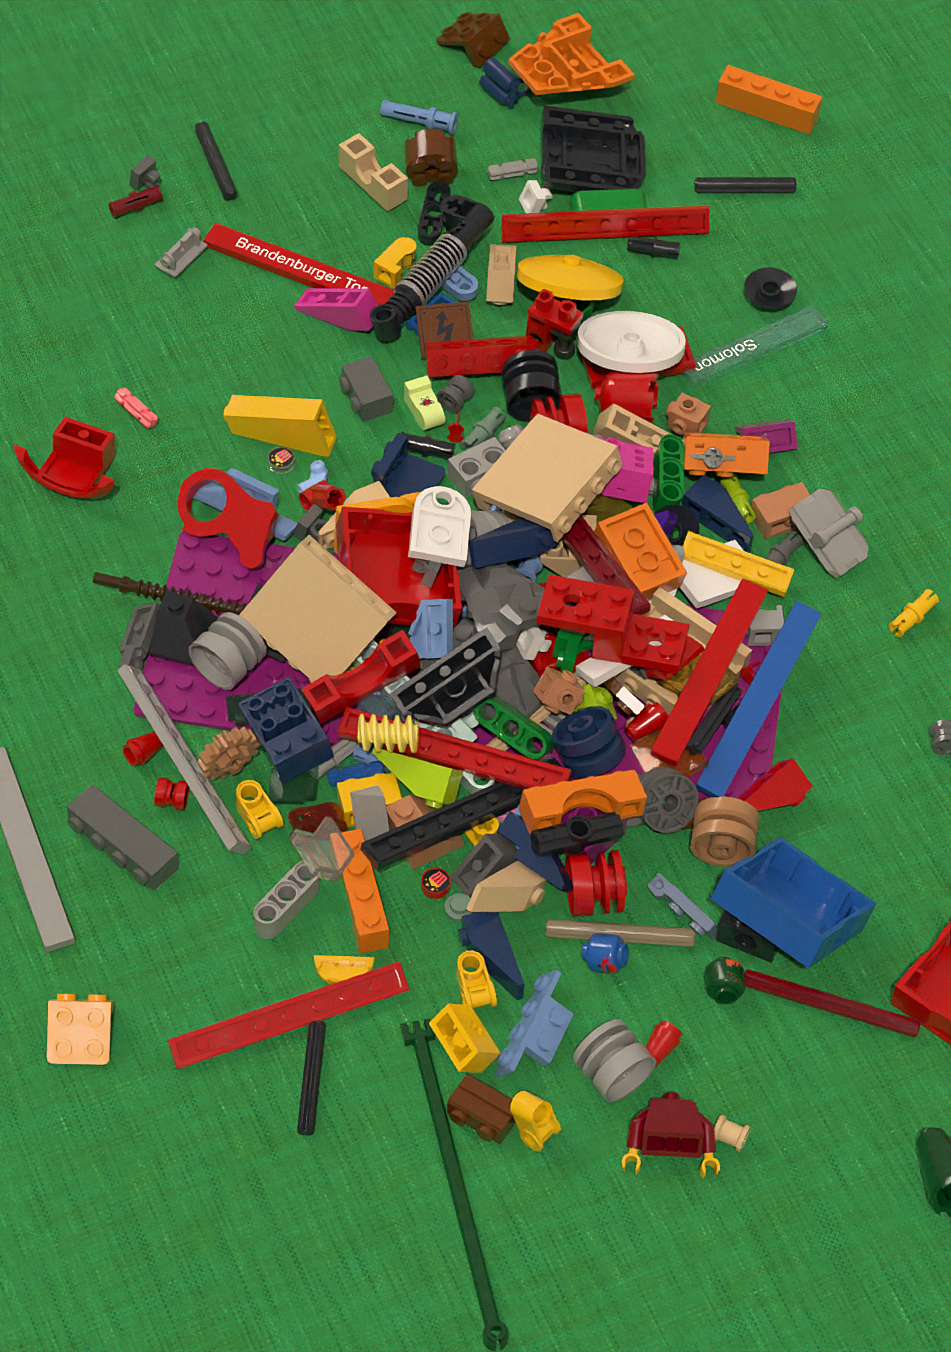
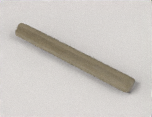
M548 919L545 928V934L548 937L589 940L593 934L602 933L619 935L624 942L689 947L694 946L695 930L690 928Z

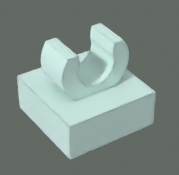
M474 709L450 724L465 740L473 742L478 738L473 730V727L479 724L475 719Z

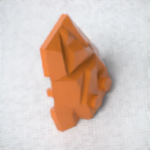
M579 13L557 20L553 24L551 31L547 34L542 32L538 35L537 42L533 45L528 43L510 57L508 64L535 95L611 88L634 80L635 74L621 59L608 64L590 44L592 27Z

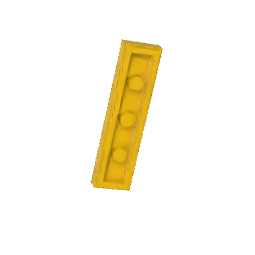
M688 531L682 546L685 551L684 560L739 581L743 578L785 597L795 570Z

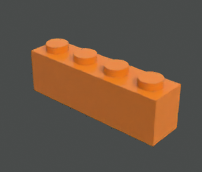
M727 65L718 82L716 103L810 135L819 119L822 96Z

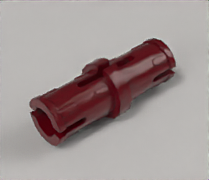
M155 185L138 193L136 191L130 192L129 196L109 202L108 206L113 218H117L134 210L136 212L142 211V207L163 200L160 188Z

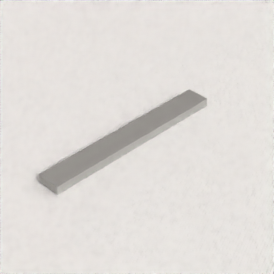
M124 664L117 670L227 849L244 855L251 849L250 844L209 778H206L201 771L197 759L140 669Z
M2 747L0 748V826L45 952L75 944V939L6 749Z

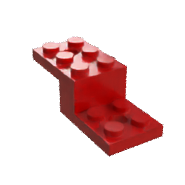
M549 574L536 622V624L594 634L592 658L676 674L679 673L690 626L687 623L633 614L635 593L633 589ZM575 602L577 605L571 607L565 605V603ZM658 641L662 644L660 646H653L649 642Z

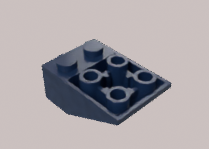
M290 677L237 703L250 729L258 739L264 755L282 784L334 757L327 735Z

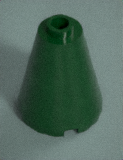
M928 1128L920 1134L916 1145L930 1204L936 1214L941 1215L940 1212H947L948 1216L951 1217V1137L941 1128Z

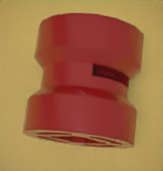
M159 777L155 790L154 805L157 807L170 805L176 810L184 811L187 806L190 787L186 781L180 780L176 783L171 782L169 778Z

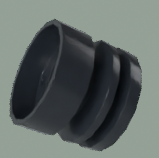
M525 350L506 359L502 365L501 375L503 388L505 389L506 409L510 416L520 421L530 422L532 400L539 398L543 402L544 409L547 397L553 399L556 409L559 408L562 390L559 383L558 365L552 355L539 350Z

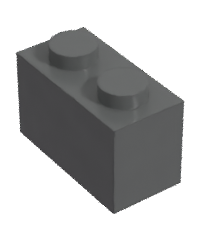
M372 356L342 365V377L339 378L340 388L344 394L347 393L349 395L353 412H358L363 422L393 412V393Z

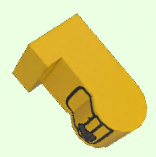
M408 237L395 240L374 261V278L394 289L401 280V273L406 268L412 267L416 262L415 241Z

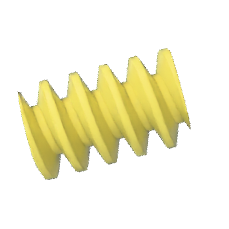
M360 714L358 721V747L362 743L364 751H369L373 743L376 752H381L385 744L387 751L393 752L397 744L399 751L404 753L409 744L411 752L416 753L419 744V718L417 723L413 724L411 716L408 715L405 723L402 724L399 715H396L393 723H390L388 716L384 715L381 723H378L376 715L372 714L369 723H366L364 714Z

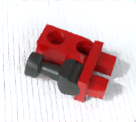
M542 289L527 311L526 336H532L535 348L547 352L559 337L554 344V355L561 360L571 359L575 354V343L571 339L581 326L580 321L583 318V312L576 309V303L570 300L560 302L554 299L553 292ZM538 335L543 342L537 341L534 337Z

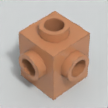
M681 393L676 402L672 401L667 408L666 416H669L667 428L680 435H684V432L702 433L709 423L711 406L695 397Z
M547 666L533 692L548 710L556 714L562 711L571 715L575 707L581 703L585 690L578 682L579 677L572 672L563 670L561 673Z

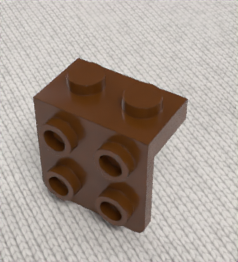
M466 12L458 16L457 21L452 26L445 28L436 39L438 45H463L473 67H481L511 40L500 14H488L487 12L480 14Z

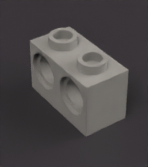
M495 437L448 459V477L464 498L473 495V487L506 450Z

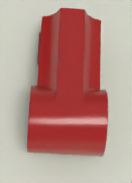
M321 480L299 493L300 503L306 512L313 504L326 511H336V506L343 505L346 498L343 489L331 486L326 480Z

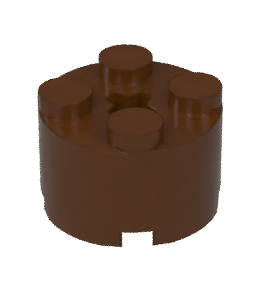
M424 129L416 132L415 137L409 140V137L404 143L406 173L414 186L422 187L427 183L438 181L446 184L453 182V177L458 170L456 142L451 134L448 137L444 135L443 130Z

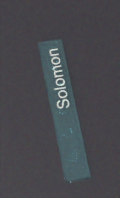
M811 305L695 357L696 368L686 369L681 374L693 388L698 387L826 329L828 321L814 305Z

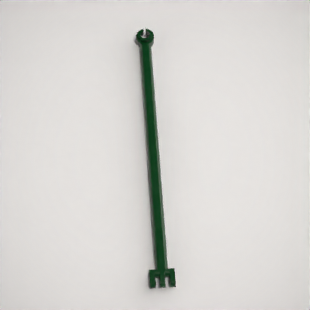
M431 1018L424 1019V1027L426 1029L424 1031H421L419 1021H413L414 1033H409L407 1023L400 1024L404 1045L414 1046L485 1326L482 1338L483 1344L487 1349L496 1351V1337L491 1336L490 1332L497 1330L502 1333L498 1341L500 1350H502L508 1344L509 1332L507 1327L500 1323L428 1043L435 1041V1033L429 1025Z

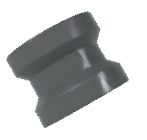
M951 720L937 721L929 728L930 735L934 739L932 741V749L936 754H951Z

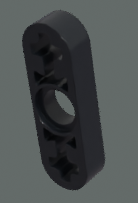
M433 182L427 188L418 224V240L423 245L432 246L442 235L444 221L440 204L451 193L449 185L444 182ZM437 193H441L439 201L435 200ZM436 210L439 211L441 214L439 216L433 217L428 215L427 213L429 211ZM429 226L433 227L431 234H427Z

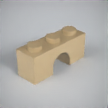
M358 133L339 144V167L386 211L408 200V178L392 163L381 168L375 157V147Z

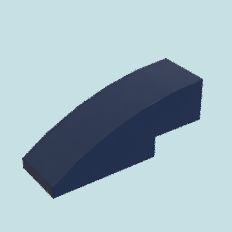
M509 811L497 832L520 847L514 858L561 890L571 893L573 885L558 854L543 857L534 855L530 834L523 817Z

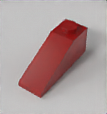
M794 758L779 761L737 799L748 802L757 811L786 805L794 807L807 798L805 793L813 785Z

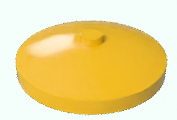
M576 255L529 257L520 261L517 269V279L523 285L538 292L546 289L553 292V296L575 300H605L614 298L622 292L623 277L617 271Z

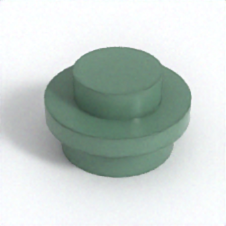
M461 893L449 896L444 904V911L447 917L453 922L462 923V916L474 913L466 909L471 898Z

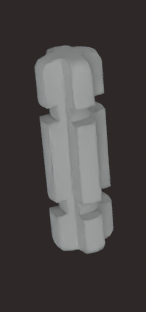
M535 158L525 159V162L517 160L501 163V166L498 164L488 166L487 173L489 179L494 181L501 179V176L505 179L522 176L524 172H527V174L538 172V164Z

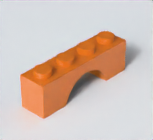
M635 770L617 771L608 775L589 776L585 779L569 782L561 781L553 785L534 786L525 789L522 792L519 810L530 834L532 830L560 824L565 813L578 807H592L605 813L616 812L617 815H620L621 819L642 816L647 796Z
M362 829L332 834V854L338 876L342 879L346 890L352 929L359 954L389 948V928L370 861L360 850L361 843L365 842Z

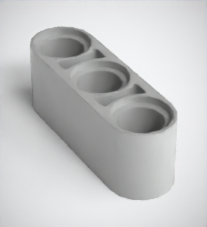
M304 860L297 863L255 906L253 913L254 929L259 937L271 939L279 935L320 891V870L315 862ZM310 878L311 880L303 881L302 879ZM284 898H291L292 900H290V901H283L282 899H284ZM265 918L273 919L271 921H263Z

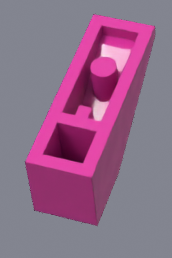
M307 288L294 305L297 311L351 331H369L373 327L370 312L374 307L378 306L369 289Z

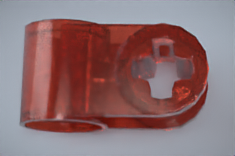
M325 802L309 807H298L291 810L288 814V821L292 825L290 842L298 847H307L316 843L332 841V834L346 832L348 829L339 805L334 802Z

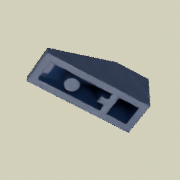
M703 475L683 495L682 506L694 513L698 523L727 542L736 540L745 552L750 553L753 533L728 491L719 482Z
M523 517L469 540L471 565L473 568L535 556L556 547V541H554L550 529Z
M476 912L462 916L461 928L457 930L461 946H466L468 951L473 950L480 953L484 958L488 974L516 1000L523 999L524 982L499 913Z

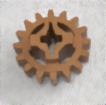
M243 726L238 730L237 727H234L230 733H227L225 730L216 737L214 736L211 744H205L204 748L206 751L198 754L200 759L197 763L206 778L210 777L211 780H215L219 776L223 780L227 774L234 776L241 770H244V764L251 763L253 761L251 756L258 754L256 748L260 744L251 729L247 730Z

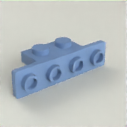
M234 468L226 472L251 497L268 501L276 509L279 495L278 489ZM210 483L204 485L194 495V498L221 511L225 507L226 491L224 487L218 484ZM279 514L278 519L274 523L273 537L286 540L295 532L298 523Z
M557 969L547 974H541L533 985L535 991L522 1007L521 1013L523 1015L519 1023L513 1027L509 1034L511 1040L507 1048L497 1058L498 1066L494 1074L499 1078L515 1070L523 1052L542 1066L551 1063L574 1015L550 997L561 976V972Z

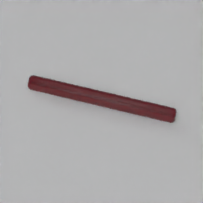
M750 969L745 972V986L907 1036L917 1037L921 1022L917 1019Z

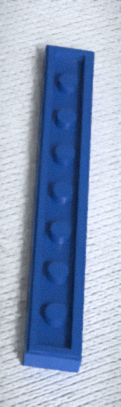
M796 600L696 784L697 790L711 797L724 796L822 613Z

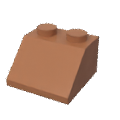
M408 795L386 806L389 830L438 808L425 805V798ZM457 834L408 856L405 860L411 869L414 870L464 846V841Z

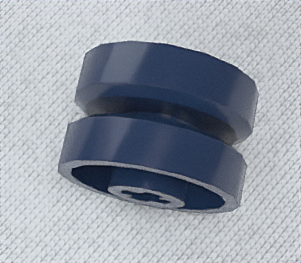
M602 706L583 708L573 712L571 715H567L558 722L552 732L553 742L558 752L562 755L561 759L565 768L571 769V776L575 778L600 775L616 766L626 754L627 747L620 732L617 730V724L610 710Z

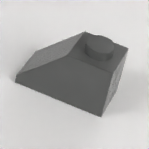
M485 834L450 877L464 894L471 898L479 882L517 861L514 857L518 849L502 834Z

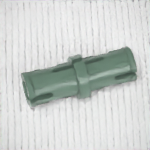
M493 407L482 421L476 422L473 426V431L460 443L461 448L464 449L469 445L466 449L468 450L491 439L496 428L506 420L505 413L498 417L502 410Z

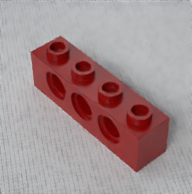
M532 336L424 342L425 367L428 377L499 373L506 359L525 350H535V342Z

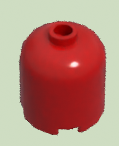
M615 370L607 373L602 385H596L595 401L599 402L601 413L612 404H616L653 424L654 418L651 417L652 408H657L659 382L656 381L659 373H629Z

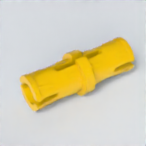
M926 589L913 603H908L903 608V612L888 624L891 633L898 628L894 635L901 638L914 624H919L924 619V615L939 603L938 596L934 594L930 598L929 596L933 591Z

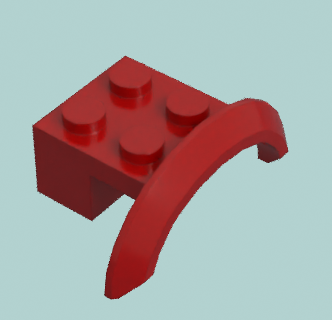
M64 417L52 434L53 451L41 469L30 459L26 448L17 445L13 446L15 456L27 474L36 482L59 494L80 499H97L109 494L114 487L115 479L103 474L115 458V433Z

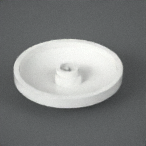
M613 311L595 315L581 324L577 336L578 349L588 360L611 370L629 373L655 372L677 364L684 355L686 343L683 332L672 322L652 314L635 311Z

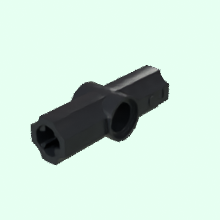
M616 812L589 818L576 815L571 817L567 823L532 830L530 833L531 847L534 855L536 854L538 857L564 851L580 853L586 846L621 839L624 834L623 822L620 815H617ZM572 832L578 833L581 836H576Z

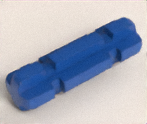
M380 760L370 762V765L362 763L343 767V770H339V768L328 770L327 778L330 786L334 787L337 786V783L344 782L347 779H361L378 773H385V767Z

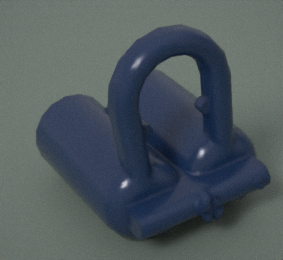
M496 58L488 59L483 65V72L485 74L480 78L479 85L501 105L512 109L515 100L528 95L532 91L528 86L524 90L518 91L519 84L524 83V81L520 77L517 78Z

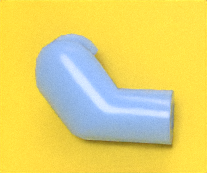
M314 461L310 465L312 470L310 479L297 484L299 493L321 480L327 481L328 469L323 461Z

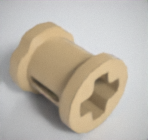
M721 1114L714 1128L715 1142L718 1140L735 1147L737 1152H741L748 1138L751 1126H740L726 1120V1116Z

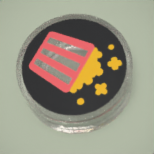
M287 447L273 448L267 456L268 467L277 474L290 472L295 466L293 451Z

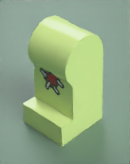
M428 376L404 382V400L421 429L424 431L445 424L444 411L431 389V382Z

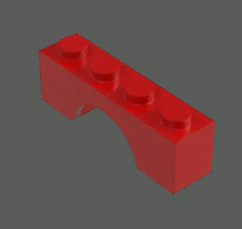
M401 630L377 644L371 656L354 669L339 675L326 674L301 688L305 701L321 725L345 711L346 707L355 705L420 667L418 652L405 632Z

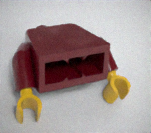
M667 1092L663 1095L662 1099H651L649 1108L642 1110L631 1121L626 1148H629V1152L622 1158V1170L624 1173L625 1166L630 1161L637 1164L635 1173L638 1174L640 1172L641 1161L638 1156V1150H641V1155L701 1158L702 1154H704V1160L699 1168L700 1176L702 1178L705 1177V1166L707 1165L714 1169V1178L717 1176L720 1170V1163L713 1157V1153H716L714 1126L703 1113L698 1112L694 1101L681 1100L680 1095L676 1092Z

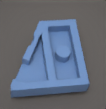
M453 599L421 600L416 612V620L412 623L408 632L411 635L410 641L418 652L419 659L442 658L453 650Z

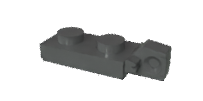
M158 602L134 608L119 652L122 654L120 668L125 664L140 670L142 669V659L146 658L150 649L156 615L160 607Z

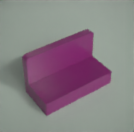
M779 419L735 426V431L740 433V435L766 437L770 441L769 453L798 449L795 421Z

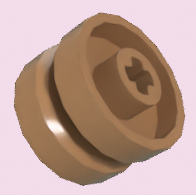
M711 797L701 801L695 809L694 828L690 845L691 851L701 861L722 867H731L744 858L754 856L760 817L758 811L748 802L732 797Z

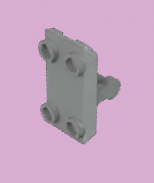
M820 488L789 509L793 523L809 543L823 564L824 569L833 577L838 578L867 558L868 542L855 525L863 520L861 511L855 506L846 511L832 491Z

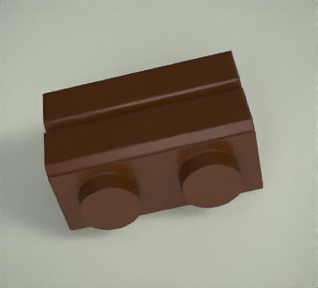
M466 1074L447 1102V1114H449L450 1119L459 1126H465L466 1124L476 1130V1134L487 1142L493 1140L501 1144L516 1123L510 1111L512 1099L469 1074Z

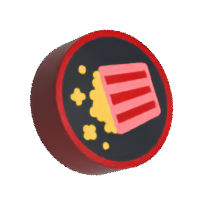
M431 868L423 873L421 877V890L425 896L431 899H440L449 893L451 878L445 870Z

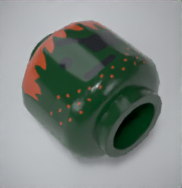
M719 957L711 962L705 969V983L708 996L720 1004H731L737 1001L746 989L743 966L738 961L729 957Z

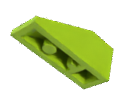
M373 747L372 753L415 796L425 798V805L439 809L443 807V804L448 805L455 802L463 772L394 752H388L383 749L381 752H376L375 747Z

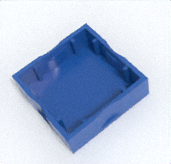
M782 837L762 847L756 855L744 858L726 869L710 898L807 968H810L861 933L877 905L876 902L844 880L828 872L815 860Z

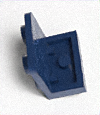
M397 433L393 441H389L386 444L382 459L374 463L371 476H373V483L380 481L390 497H400L405 494L422 492L427 488L439 486L445 477V468L408 454V436Z

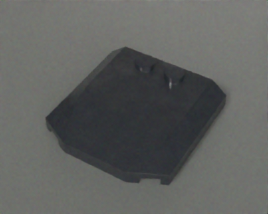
M544 105L540 127L541 186L547 189L570 192L639 189L646 177L645 137L641 131L635 129L633 126L634 120L630 116Z

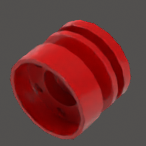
M579 393L561 395L559 408L557 409L551 397L545 399V409L540 398L532 400L530 422L537 414L588 433L584 402Z
M611 850L609 852L608 864L604 852H598L595 866H591L587 853L566 855L565 868L573 885L571 893L567 892L568 905L572 917L592 916L595 902L599 901L603 915L610 912V900L612 901L615 913H623L625 911L627 877L618 850Z

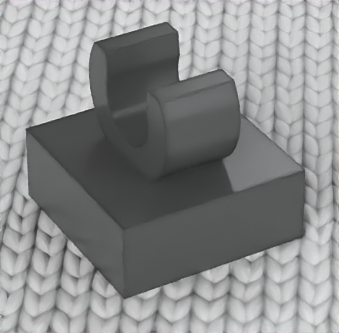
M148 155L131 169L129 185L136 191L144 185L147 189L155 185L159 186L157 180L160 178V174L155 171L156 160Z
M313 504L298 521L294 533L297 539L303 541L310 535L318 542V532L315 529H321L327 523L326 520L320 519L323 509Z
M416 558L412 570L421 574L425 573L421 584L431 588L443 563Z

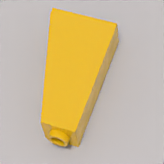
M232 395L228 406L224 409V420L227 422L231 433L323 457L330 456L337 438L323 400Z

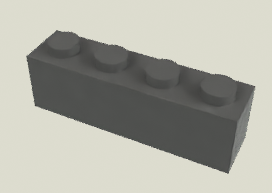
M94 785L88 787L67 806L68 824L72 830L78 834L82 833L89 838L94 848L99 851L103 850L110 855L114 864L119 868L124 867L131 872L133 878L140 885H147L154 891L179 869L178 853Z

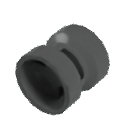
M454 375L448 382V387H443L437 394V399L445 410L456 413L462 408L464 401H468L472 397L475 390L467 378L461 375Z

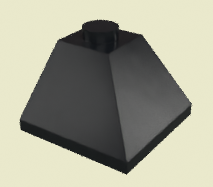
M166 591L157 611L149 655L194 666L189 656V646L203 632H208V628L213 622H216L218 617L194 597Z

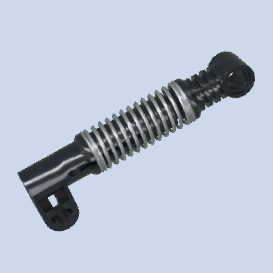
M452 195L442 200L440 208L445 228L448 231L444 232L434 242L426 254L400 280L389 300L385 304L374 307L370 312L372 326L378 340L387 342L396 339L401 333L400 326L411 313L415 312V307L425 305L434 293L437 292L438 288L444 284L455 269L467 258L471 246L494 222V214L486 205L458 195Z

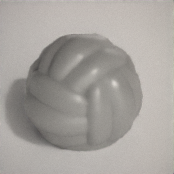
M517 424L499 432V442L504 449H507L524 428Z

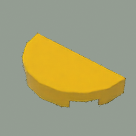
M314 955L315 970L320 978L329 985L372 971L375 963V957Z

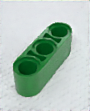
M639 189L579 191L571 197L572 211L647 208L645 193Z
M674 434L664 435L654 454L653 505L656 511L667 505H679L684 494V443L680 437Z
M491 696L474 708L475 719L526 757L537 759L550 754L553 750L554 742L552 735L502 698ZM488 703L492 704L495 708V716L493 718L489 717L486 713ZM511 720L516 721L519 726L517 735L510 731L509 724ZM535 737L539 738L543 743L541 752L537 751L533 746V739Z

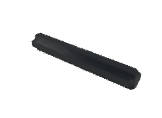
M205 121L197 123L195 125V133L223 198L226 201L236 199L237 189L208 123Z
M697 177L694 182V189L697 193H794L797 187L796 178Z
M733 682V684L726 685L686 746L690 750V754H701L742 694V689L738 687V683Z
M311 1021L308 1027L297 1132L300 1135L311 1136L314 1134L325 1038V1023L321 1021Z

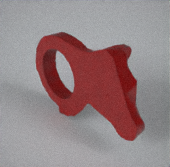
M205 468L191 474L183 481L179 488L180 492L177 499L178 514L185 524L181 529L197 537L225 532L237 548L242 565L249 569L261 568L265 561L266 547L274 536V523L279 516L273 504L251 497L230 475L222 470ZM210 483L221 484L226 491L227 497L223 511L213 520L207 522L197 521L192 514L191 508L194 495L204 485Z

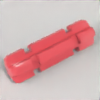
M126 388L117 390L114 398L121 406L123 405L124 409L138 421L140 420V423L147 429L156 426L158 417Z

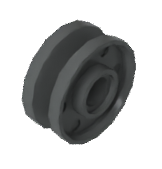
M667 766L655 767L640 777L639 780L647 796L642 816H637L643 823L655 831L672 833L684 828L693 819L699 795L695 784L688 777L682 775L676 769Z

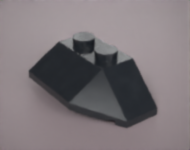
M486 627L398 687L390 695L405 718L410 715L414 720L419 718V721L448 727L496 694L502 649Z

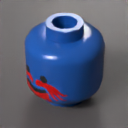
M596 933L591 936L588 943L585 942L583 945L582 959L587 961L588 968L592 972L616 974L622 967H626L628 963L629 947L619 935Z

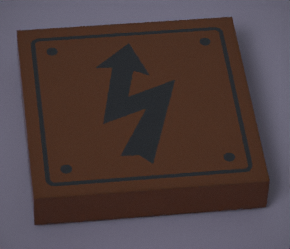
M469 301L415 307L421 360H425L424 342L473 339Z

